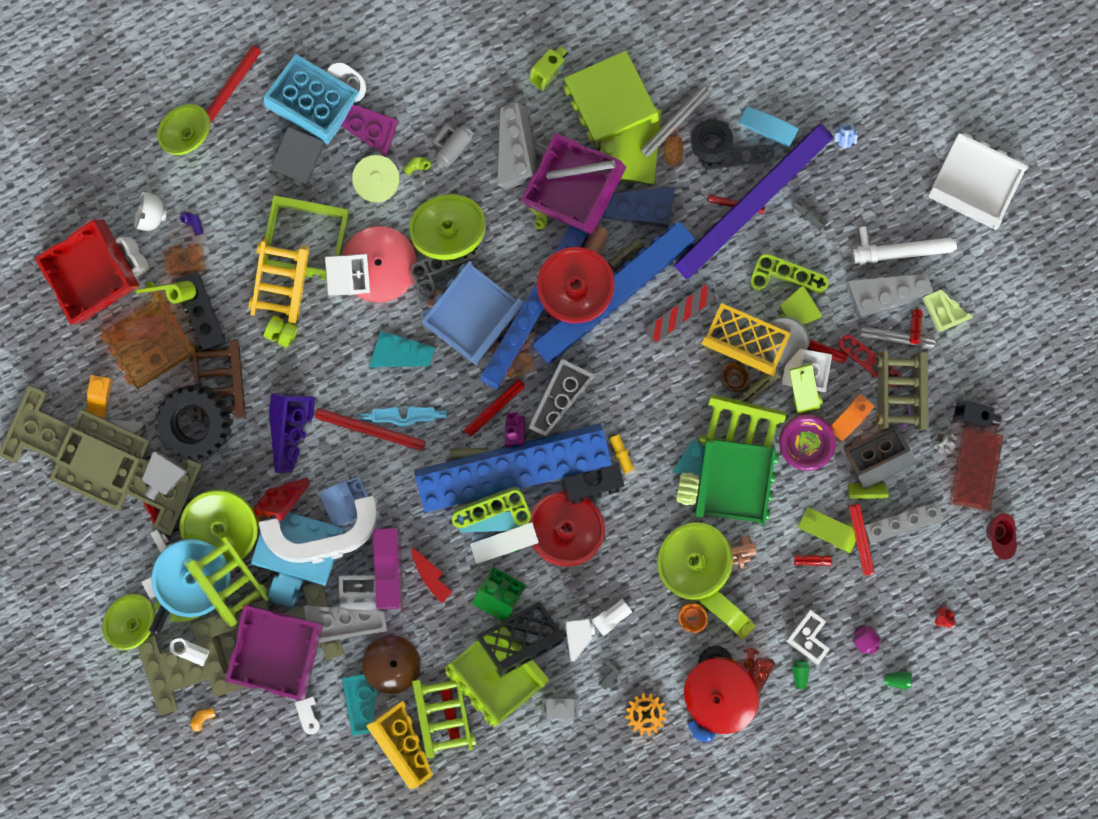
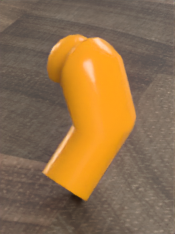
M214 708L200 710L195 713L190 721L193 731H200L205 719L216 717Z

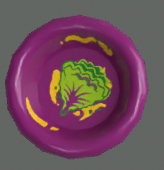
M812 414L798 415L789 420L782 428L779 437L780 452L785 461L796 469L803 471L817 470L825 466L834 455L836 448L835 433L830 424L819 416Z

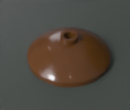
M384 636L375 640L367 648L362 662L363 673L368 683L376 690L387 694L400 693L412 686V681H416L420 672V657L416 648L408 640L399 636ZM394 660L396 662L395 668L390 666V661Z

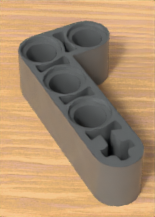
M480 245L475 248L473 255L470 252L459 257L457 262H452L450 259L440 260L428 257L413 264L409 269V276L417 295L423 299L431 297L435 292V285L431 276L473 260L480 253ZM431 261H439L440 269H434L431 266ZM415 267H420L423 270L422 276L414 274L413 270ZM425 284L430 287L429 294L422 293V285Z

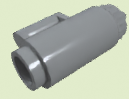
M444 125L432 140V143L440 148L435 157L437 162L436 171L440 168L447 169L450 165H453L472 140L474 133L470 129L461 125L460 128L457 127L454 130L449 125ZM448 132H452L453 134L446 141V143L444 145H441V141L445 138Z

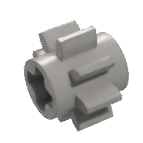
M948 429L945 432L939 431L933 437L934 444L932 446L941 454H944V452L951 453L956 447L955 440L957 437Z

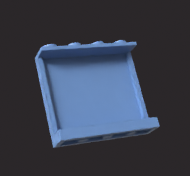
M469 261L467 265L463 263L458 269L457 273L459 275L455 280L453 278L450 279L445 286L447 290L444 294H438L433 301L436 304L432 309L428 307L423 313L422 317L424 319L422 324L477 366L519 313L524 302L519 298L516 300L472 266V262Z

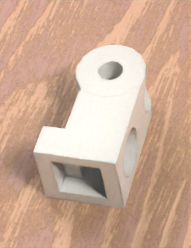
M315 696L295 702L303 730L307 734H315L320 729V721L315 717L312 705L317 704Z

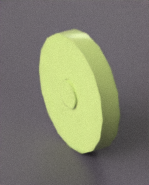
M370 155L363 158L355 166L352 174V183L356 193L362 199L371 203H381L390 199L397 192L400 177L396 165L389 158L381 155Z

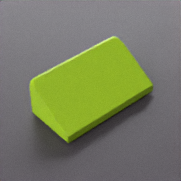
M884 482L876 483L866 489H863L861 483L848 484V497L850 499L889 497L887 485Z

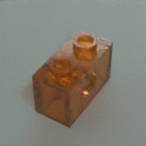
M199 244L188 245V248L180 249L179 246L169 247V250L164 251L165 269L168 276L190 274L195 271L198 273L206 272L204 249L199 247ZM184 255L190 258L186 260L185 264L180 260L184 258Z

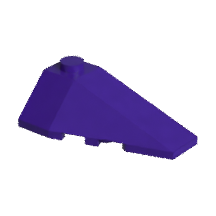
M271 393L269 418L275 473L293 472L300 453V449L297 447L301 438L305 439L307 434L303 431L307 421L311 422L313 418L315 397L289 393Z

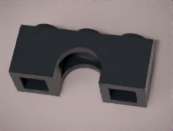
M619 464L597 470L598 483L596 486L588 485L584 480L583 474L560 480L566 503L572 501L573 504L584 502L583 498L590 497L591 500L602 497V493L606 492L609 495L619 493L620 489L625 487Z

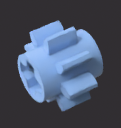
M843 124L840 126V129H835L834 141L838 142L840 147L849 148L852 146V143H857L858 131L854 130L852 125Z

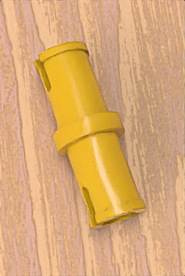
M620 434L609 438L615 452L614 457L618 459L623 473L634 470L635 467L628 455L629 450H626Z

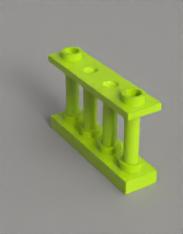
M711 394L709 405L712 406L713 412L707 435L701 434L700 442H703V445H705L706 438L733 441L739 415L744 413L748 414L751 418L745 443L752 444L758 420L765 418L770 423L764 446H772L776 426L779 422L784 423L786 412ZM723 409L731 410L732 413L726 439L714 437L720 412Z
M220 535L218 538L222 543L199 561L189 558L184 562V565L225 623L233 627L238 623L235 619L236 614L243 609L244 605H249L259 597L264 601L269 600L266 595L268 593L266 588L262 584L259 585L234 550L235 544L231 538ZM227 550L233 560L210 577H205L202 572L203 567ZM238 566L244 575L222 592H216L213 588L214 583ZM249 581L255 591L232 608H227L224 604L225 598Z
M421 680L412 681L426 758H434L438 750L468 745L469 751L473 750V745H476L474 733L470 734L463 693L459 690L457 682L450 680L425 685L421 684ZM457 687L459 699L434 704L425 703L424 695H427V693ZM461 706L463 718L438 723L428 721L427 715L433 711ZM463 725L465 727L466 737L438 743L436 741L432 742L431 734L434 731Z

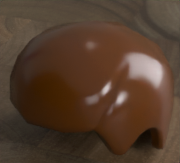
M731 362L725 365L721 371L720 381L726 390L736 393L741 392L749 383V373L744 366ZM732 376L739 377L738 379L730 380Z

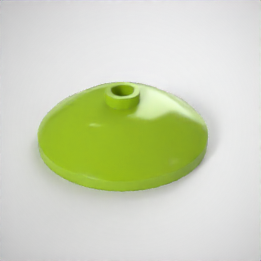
M185 104L176 107L163 118L159 125L157 140L160 147L172 155H183L195 150L208 135L210 118L202 107L195 104Z
M129 594L117 599L109 607L103 619L102 630L106 641L114 648L120 650L132 649L143 643L150 635L149 628L155 618V609L152 603L139 594Z

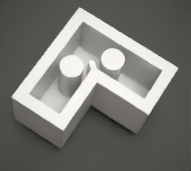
M808 610L786 639V642L814 664L818 665L830 650L815 638L826 621L813 611Z

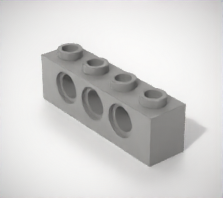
M937 501L865 525L868 543L872 544L942 521L944 518Z

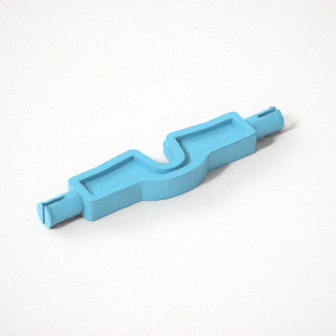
M398 407L373 409L372 413H360V416H368L360 417V421L372 420L373 423H393L394 425L405 427L415 422L435 421V418H447V410L435 411L433 407H408L407 417L402 419Z

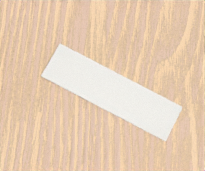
M529 523L471 543L470 546L475 562L478 564L539 542L533 523Z

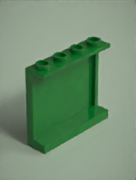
M706 438L695 511L696 517H703L704 515L760 522L762 526H765V520L769 521L770 509H767L768 502H772L773 490H770L771 483H775L776 477L773 467L774 464H778L779 457L775 447Z

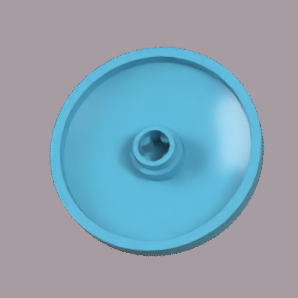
M184 539L172 543L159 554L152 568L151 583L154 594L163 607L176 615L184 617L201 616L215 609L184 565V562L189 558L199 561L216 547L203 540ZM220 554L205 565L202 572L205 577H210L225 566L227 561ZM230 572L214 583L213 588L216 592H222L229 586Z

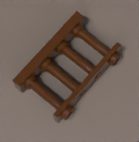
M230 341V347H227V349L199 352L196 345H191L192 350H189V360L193 362L195 384L201 385L200 378L227 375L233 377V384L230 387L212 388L211 390H217L220 395L231 394V396H234L235 403L232 406L226 407L227 409L231 408V412L233 415H236L237 419H245L246 412L239 342ZM226 356L231 358L232 365L229 368L199 369V359ZM197 405V407H194V417L198 419V422L204 423V416L208 415L203 408Z

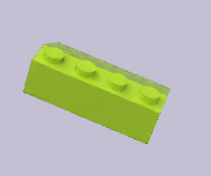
M656 109L659 121L651 123L650 119L601 141L600 152L621 160L627 167L620 182L654 185L658 148L649 157L644 156L641 153V149L660 130L661 110Z

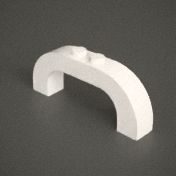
M369 496L354 500L357 521L354 527L345 534L296 544L288 541L283 536L279 521L275 518L259 522L263 540L272 553L288 562L305 563L312 561V563H319L327 557L332 559L340 558L344 553L359 548L371 536L376 523L374 497Z

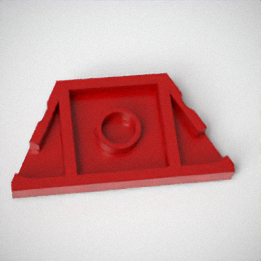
M308 477L266 490V493L253 508L256 516L272 518V515H275L277 520H283L310 485Z

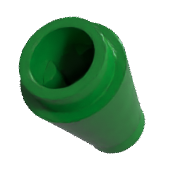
M793 661L791 668L796 689H807L810 672L809 661Z
M901 671L885 674L884 685L904 690L912 688V673Z

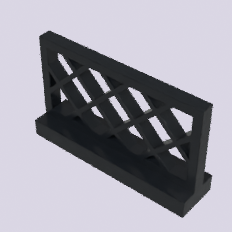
M539 601L478 634L476 638L497 667L496 672L501 678L563 644L567 634L563 629L560 630ZM538 608L542 618L531 617L532 611ZM519 618L527 620L526 628L515 625L516 620ZM530 621L540 624L539 631L528 629ZM543 625L550 626L554 632L551 634L543 633ZM502 627L510 628V636L500 634V629ZM514 630L525 632L524 639L514 638ZM527 633L537 635V641L534 643L526 641ZM487 635L496 637L495 644L487 643L484 637ZM498 638L508 640V648L497 646ZM511 643L522 644L521 650H511ZM496 650L507 653L506 658L499 661L495 655Z

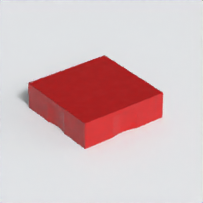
M93 219L73 232L65 241L55 244L35 257L46 281L53 288L57 301L70 325L81 324L140 286L104 219Z

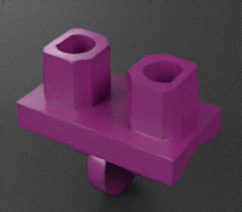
M518 412L506 414L504 440L506 448L513 445L523 446L525 443L526 418L525 416H519Z

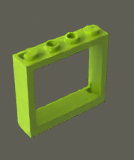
M273 196L265 235L268 238L267 246L272 245L279 207L342 218L335 256L342 254L350 214L348 209ZM266 253L265 264L288 269L297 268L296 264L270 260V254ZM312 267L306 268L305 277L312 278L313 275L321 276L320 279L327 281L326 270Z

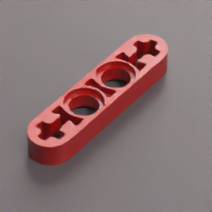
M843 336L839 340V349L878 379V373L874 372L872 368L877 355L853 336ZM848 339H850L852 341L850 344L854 348L856 347V344L859 346V348L855 350L854 355L850 353L851 351H853V349H851L850 347H847L845 349L843 347V340L847 341ZM861 350L866 351L868 355L865 361H861L857 357V353ZM888 365L890 370L888 374L890 376L895 374L897 377H902L896 369ZM888 385V387H890V388H895V387L898 386V385Z

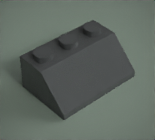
M896 425L844 450L863 489L916 464L911 450Z

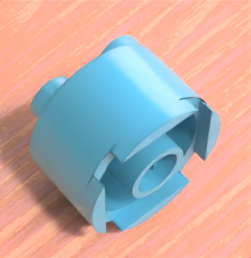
M279 572L273 579L268 601L288 608H294L301 593L298 590H300L305 579Z

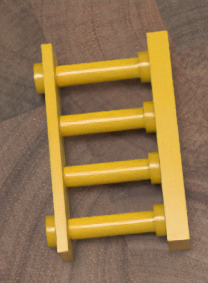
M265 237L257 246V254L260 255L254 295L250 297L248 308L251 309V315L253 316L258 308L285 313L286 316H289L288 322L296 324L300 313L310 246L302 244L299 250H287L267 246L268 238ZM266 253L293 258L297 261V268L288 269L265 264ZM263 272L292 277L295 280L294 287L288 288L262 283ZM260 291L289 295L292 298L291 305L284 306L259 301Z

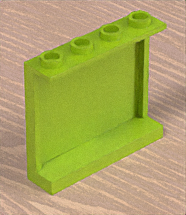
M627 51L564 78L565 85L563 89L567 97L571 96L573 100L571 101L574 112H579V122L582 128L586 126L588 130L586 136L590 143H594L596 148L599 147V141L650 119L651 123L659 121L658 112Z
M505 627L500 629V634L510 636L511 633ZM487 635L484 639L487 643L494 645L496 637ZM498 638L497 646L508 648L509 641ZM478 640L445 667L447 676L457 682L459 690L465 696L468 695L472 700L473 707L478 711L480 710L484 714L485 721L494 727L498 726L550 681L533 660L500 678L496 672L497 667ZM511 643V650H521L522 646L519 643ZM496 650L495 655L499 661L506 658L507 653Z

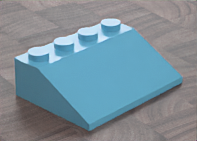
M295 54L264 95V104L266 108L328 145L340 129L359 95V91Z
M288 512L283 520H278L283 536L288 541L296 544L341 535L344 531L342 527ZM272 515V518H265L264 521L275 519L277 517L275 515ZM260 533L251 564L326 586L335 559L327 557L319 563H312V561L305 563L288 562L270 551Z

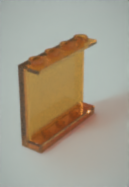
M159 291L151 293L154 298L152 302L109 329L105 330L102 325L99 326L102 331L100 337L105 344L109 343L110 347L108 350L113 358L117 357L118 361L116 364L121 372L125 371L126 373L124 375L125 380L129 386L133 384L137 390L196 353Z

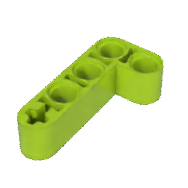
M763 254L759 257L750 279V286L755 291L763 290L768 284L770 276L798 287L804 286L806 290L818 294L823 293L829 285L826 276L770 254ZM766 259L770 262L771 266L763 268L761 261ZM780 266L787 267V275L779 273L778 269ZM798 273L805 274L806 281H798L796 275ZM812 276L813 279L811 281L818 282V280H821L824 286L817 288L816 283L811 282L810 285L807 283ZM761 277L764 280V284L757 286L754 283V278Z
M510 487L456 508L452 512V523L457 528H464L510 510L514 521L518 525H525L530 521L531 515L522 490L518 487ZM512 493H518L520 498L517 501H512L509 496ZM494 500H500L502 505L499 508H494L491 503ZM476 507H481L484 512L481 515H476L473 510ZM468 510H470L471 518H469V515H467ZM519 511H525L527 516L520 519L516 514ZM460 514L464 517V521L457 519V515Z

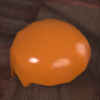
M690 602L681 608L678 620L683 629L697 633L702 631L707 625L708 615L703 606ZM696 616H697V618H696L695 620H693V621H690V620L687 619V618H691V617H696Z

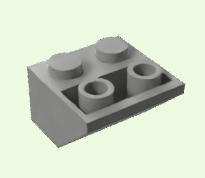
M339 576L340 608L380 611L376 609L375 576Z

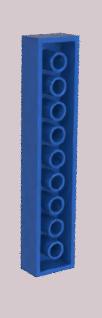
M681 222L677 224L672 223L666 228V232L662 237L658 235L651 241V246L648 249L646 247L642 248L636 254V259L633 261L629 259L622 265L619 273L616 271L613 273L615 285L613 298L607 309L600 316L584 323L555 321L548 327L549 332L545 335L541 333L533 340L534 351L549 366L691 247L695 238Z
M601 423L531 440L525 442L523 446L513 445L509 448L504 447L414 470L424 513L481 499L510 487L524 488L611 466L612 464L604 430Z

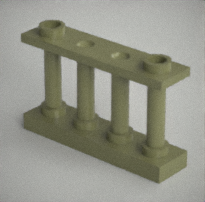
M888 351L879 352L875 360L876 367H878V413L876 414L878 429L888 428V423H911L914 425V430L928 429V352L916 353L912 359L888 358ZM888 365L912 366L914 368V376L912 378L888 377ZM888 385H912L914 387L913 397L888 396ZM888 404H912L914 406L913 416L888 415Z

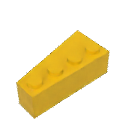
M403 700L390 707L366 726L409 789L419 787L432 777L433 774L426 756L420 748L419 738L415 735L411 725V718L407 715L406 705Z

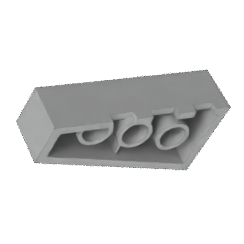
M518 102L500 108L497 185L507 189L529 183L532 176L538 170L527 108Z
M927 274L853 280L846 283L858 319L933 293Z

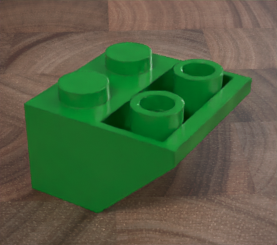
M492 567L476 594L472 605L500 621H504L510 616L527 585Z

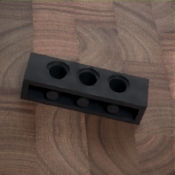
M195 271L175 279L176 282H192L197 291L195 299L184 301L181 304L185 314L189 313L191 320L188 322L191 330L197 333L198 337L195 340L198 348L209 351L227 344L200 274ZM197 308L204 309V314L201 317L195 316ZM204 326H211V332L209 334H202V328Z

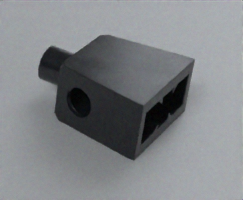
M967 400L956 402L952 421L987 428L991 425L999 426L1002 417L1001 415L994 414L995 409L993 407Z

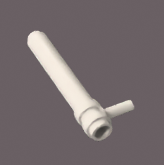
M860 227L861 246L852 249L854 264L865 265L867 262L874 264L884 260L952 253L953 250L957 249L956 240L951 237L876 246V244L869 245L866 227Z

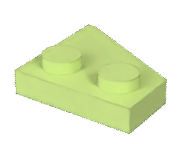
M942 290L922 298L938 333L972 318L970 313L963 311L959 304L951 300Z

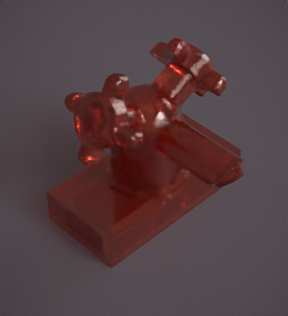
M754 648L744 649L743 652L747 653V659L744 660L742 665L752 674L758 685L759 693H761L776 663L773 659L757 657L754 660L755 654H759V651Z

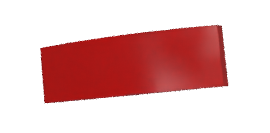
M413 548L411 553L422 580L432 594L443 604L453 593L438 580L443 573Z

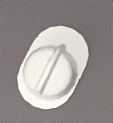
M335 63L328 68L327 73L359 91L355 102L360 101L364 97L367 89L366 80L362 74L344 63Z

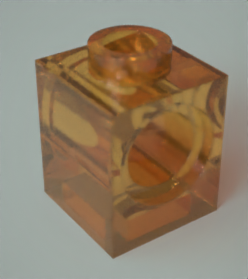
M526 351L517 355L507 372L509 378L513 377L516 380L535 370ZM516 362H522L524 369L517 372L514 370L513 365Z

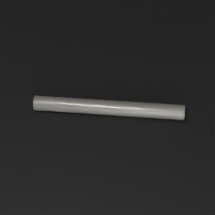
M612 160L549 171L546 173L547 179H554L616 167V163Z

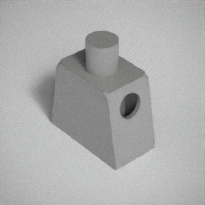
M154 451L142 478V481L149 485L144 495L154 500L159 492L164 495L168 494L189 470L163 453Z
M542 698V718H578V698Z

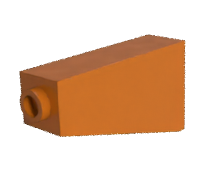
M859 394L831 425L835 436L843 442L875 406Z

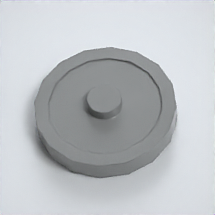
M780 316L769 323L791 333L779 363L787 364L799 349L808 350L810 344L809 333L799 320L790 316ZM766 327L764 328L762 336L768 334ZM781 333L771 335L775 345L782 343L785 335ZM769 337L762 339L764 349L772 347ZM774 349L767 351L766 354L772 360H775L776 354Z

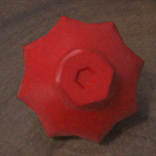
M941 606L937 610L936 625L949 629L956 624L954 612H951L946 606Z

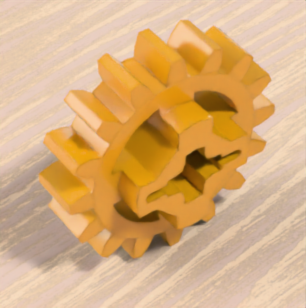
M643 693L641 699L635 696L634 703L628 702L631 708L625 709L630 712L629 715L625 716L626 719L631 720L628 726L634 725L633 731L635 732L639 729L640 735L647 731L649 736L651 730L657 733L658 726L664 727L661 721L667 720V718L663 717L667 710H662L665 704L658 703L659 697L653 700L652 694H649L648 698H646ZM643 701L650 702L649 705L645 707H641L639 705V703ZM656 707L659 711L658 719L654 716V709ZM648 709H650L649 714L651 715V718H645L642 720V710L647 711ZM634 710L638 712V720L636 722L633 718ZM646 722H651L652 724H654L651 727H642V725Z

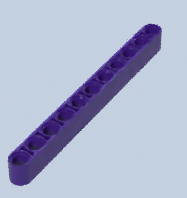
M819 123L673 266L686 280L689 279L809 163L834 136L822 123Z

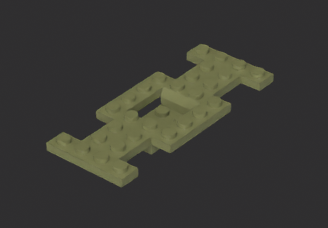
M29 385L0 449V456L17 463L25 446L55 460L56 465L50 480L117 511L121 510L127 495L160 509L153 528L172 535L203 465L192 459H183L181 466L189 470L168 494L164 495L159 492L155 499L152 500L144 495L149 485L142 481L149 463L148 460L144 459L151 440L84 409H80L74 425L68 424L40 411L48 393Z
M312 583L302 587L307 606L329 607L322 584ZM264 600L249 604L269 610L267 601ZM304 607L284 613L306 619ZM243 609L236 614L235 619L238 623L233 627L228 626L220 614L191 623L197 640L193 644L210 650L203 666L174 655L171 651L161 654L156 636L147 638L137 646L159 716L179 710L173 691L208 679L215 697L246 688L245 686L225 682L231 656L237 644V632ZM340 639L320 642L326 661L345 655ZM185 646L175 649V651L181 653Z

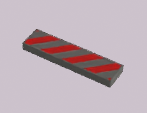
M704 284L644 328L652 341L657 344L717 300V298L708 286Z

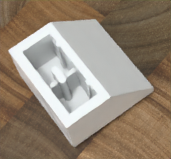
M367 254L325 257L328 295L370 293Z

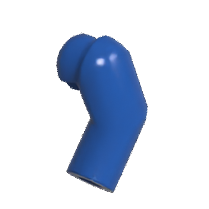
M696 720L688 723L695 739L710 742L715 738L714 732L701 729Z

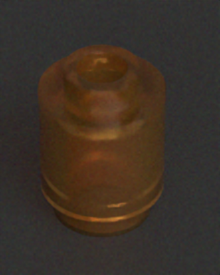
M667 137V142H665L664 161L667 162V165L677 166L680 162H683L684 143H682V138Z

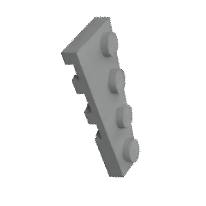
M304 606L306 619L324 623L319 643L387 631L385 613L382 611Z

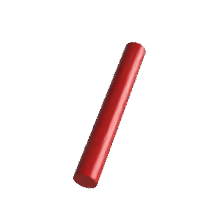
M709 195L708 199L710 203L733 207L738 203L736 200ZM762 207L757 213L764 214L765 207Z

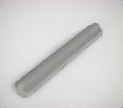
M862 326L860 329V336L930 349H933L935 346V338L921 336L919 344H911L909 342L910 334L866 326Z

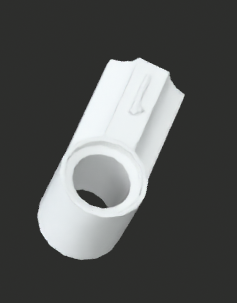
M621 599L610 609L603 611L594 618L592 622L604 636L616 627L618 622L630 615L632 611Z
M182 638L174 639L170 643V651L174 655L201 666L204 665L210 650ZM178 641H181L185 646L181 653L176 652L174 649V645Z

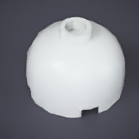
M142 192L138 199L140 204L138 212L135 213L134 227L138 230L151 231L156 229L161 221H165L167 210H163V202L159 197Z

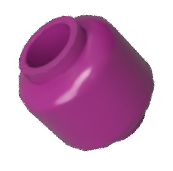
M863 625L854 631L852 641L861 653L866 654L869 652L873 654L879 650L880 647L878 645L881 642V637L872 626L866 627V625Z

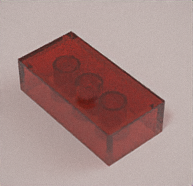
M968 428L962 430L949 505L983 512L991 511L1004 435Z

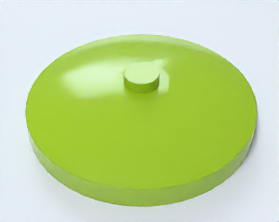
M446 194L431 198L420 205L411 217L409 231L414 246L422 254L434 259L448 260L464 256L480 244L486 232V221L481 207L475 201L462 195Z
M214 489L205 491L190 501L181 517L180 534L182 540H203L216 548L222 544L218 538L220 535L226 538L230 537L235 544L234 550L242 560L249 554L256 542L258 521L253 508L243 497L228 490ZM227 550L222 553L227 563L233 560Z
M699 522L688 523L672 531L662 543L657 559L658 573L664 585L677 596L691 600L709 597L720 590L728 580L733 566V552L727 538L715 527Z

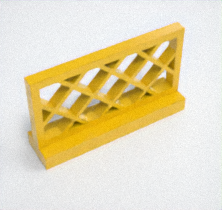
M721 303L707 336L704 337L701 344L774 376L791 333ZM723 310L731 311L733 319L723 322L721 318ZM747 318L750 327L740 330L737 320ZM735 322L738 331L728 335L724 325ZM760 325L765 326L768 334L757 337L754 328ZM722 326L725 336L719 339L712 337L714 330ZM752 329L755 339L745 342L742 332ZM777 333L784 334L783 342L775 345L771 335ZM739 334L743 344L738 346L731 345L729 338ZM769 337L772 347L762 350L759 340ZM757 342L760 351L754 354L749 353L746 345ZM774 349L776 354L773 363L767 361L764 356L765 352Z

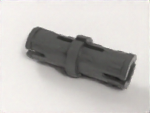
M800 197L791 206L804 217L805 221L808 220L819 231L828 223V221L815 212V208L809 207Z

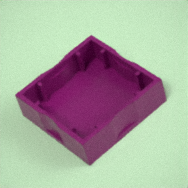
M555 133L543 155L540 167L532 176L521 201L528 208L592 235L627 167L617 158L598 150L586 148L572 139ZM612 160L616 163V167L554 179H547L546 173L549 171Z
M397 528L373 529L376 609H404L401 532Z
M244 605L237 632V644L231 656L225 682L249 688L264 689L273 694L299 701L305 700L324 623L253 605Z

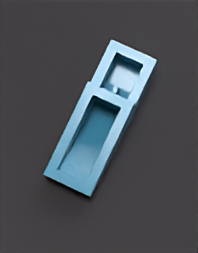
M748 106L738 122L787 148L790 147L799 130L789 123Z
M506 511L470 526L459 528V532H503L522 525H518L514 521L511 512ZM521 511L516 514L520 519H522ZM474 512V513H475L476 515H481L483 512ZM459 514L460 521H464V517Z

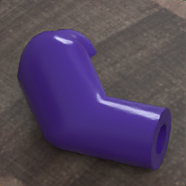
M190 212L180 215L182 223L193 227L195 236L204 234L199 216Z

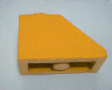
M91 375L87 391L86 411L99 417H106L113 384L112 379Z

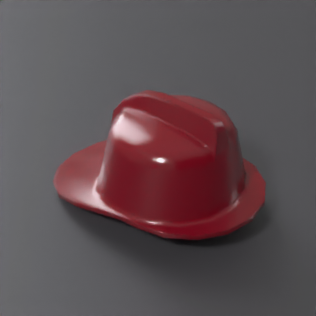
M1006 513L999 514L988 523L986 536L992 542V548L996 556L1000 559L1008 560L1015 555L1017 550L1016 526L1012 516Z

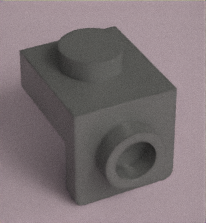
M606 659L604 663L612 671L599 684L605 690L607 688L612 689L618 682L616 678L621 673L619 671L620 666L613 659L610 662Z

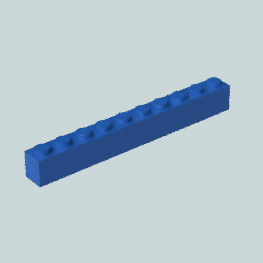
M570 226L554 253L569 247H582L588 233ZM537 282L481 375L480 381L496 390L545 310L538 296Z

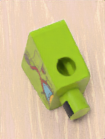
M561 46L556 51L549 49L532 67L529 81L541 91H544L562 70L565 62L564 58L568 55V52Z

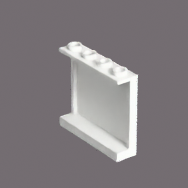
M959 133L928 197L997 230L1028 166L1024 165L1025 162L1021 159L1008 157V154L1002 150L996 151L991 149L990 145L983 141L979 143L973 140V137L969 134Z

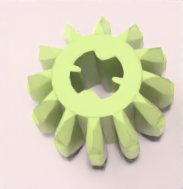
M682 473L680 475L677 501L684 505H694L696 503L700 479L698 475L694 473Z

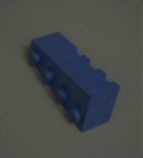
M675 187L613 193L601 218L667 228L670 223Z

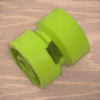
M273 315L263 337L272 342L277 340L279 345L288 349L299 327L290 322L284 323V319Z

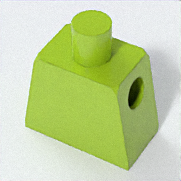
M804 286L800 287L779 306V310L782 313L780 316L795 318L804 326L823 317Z

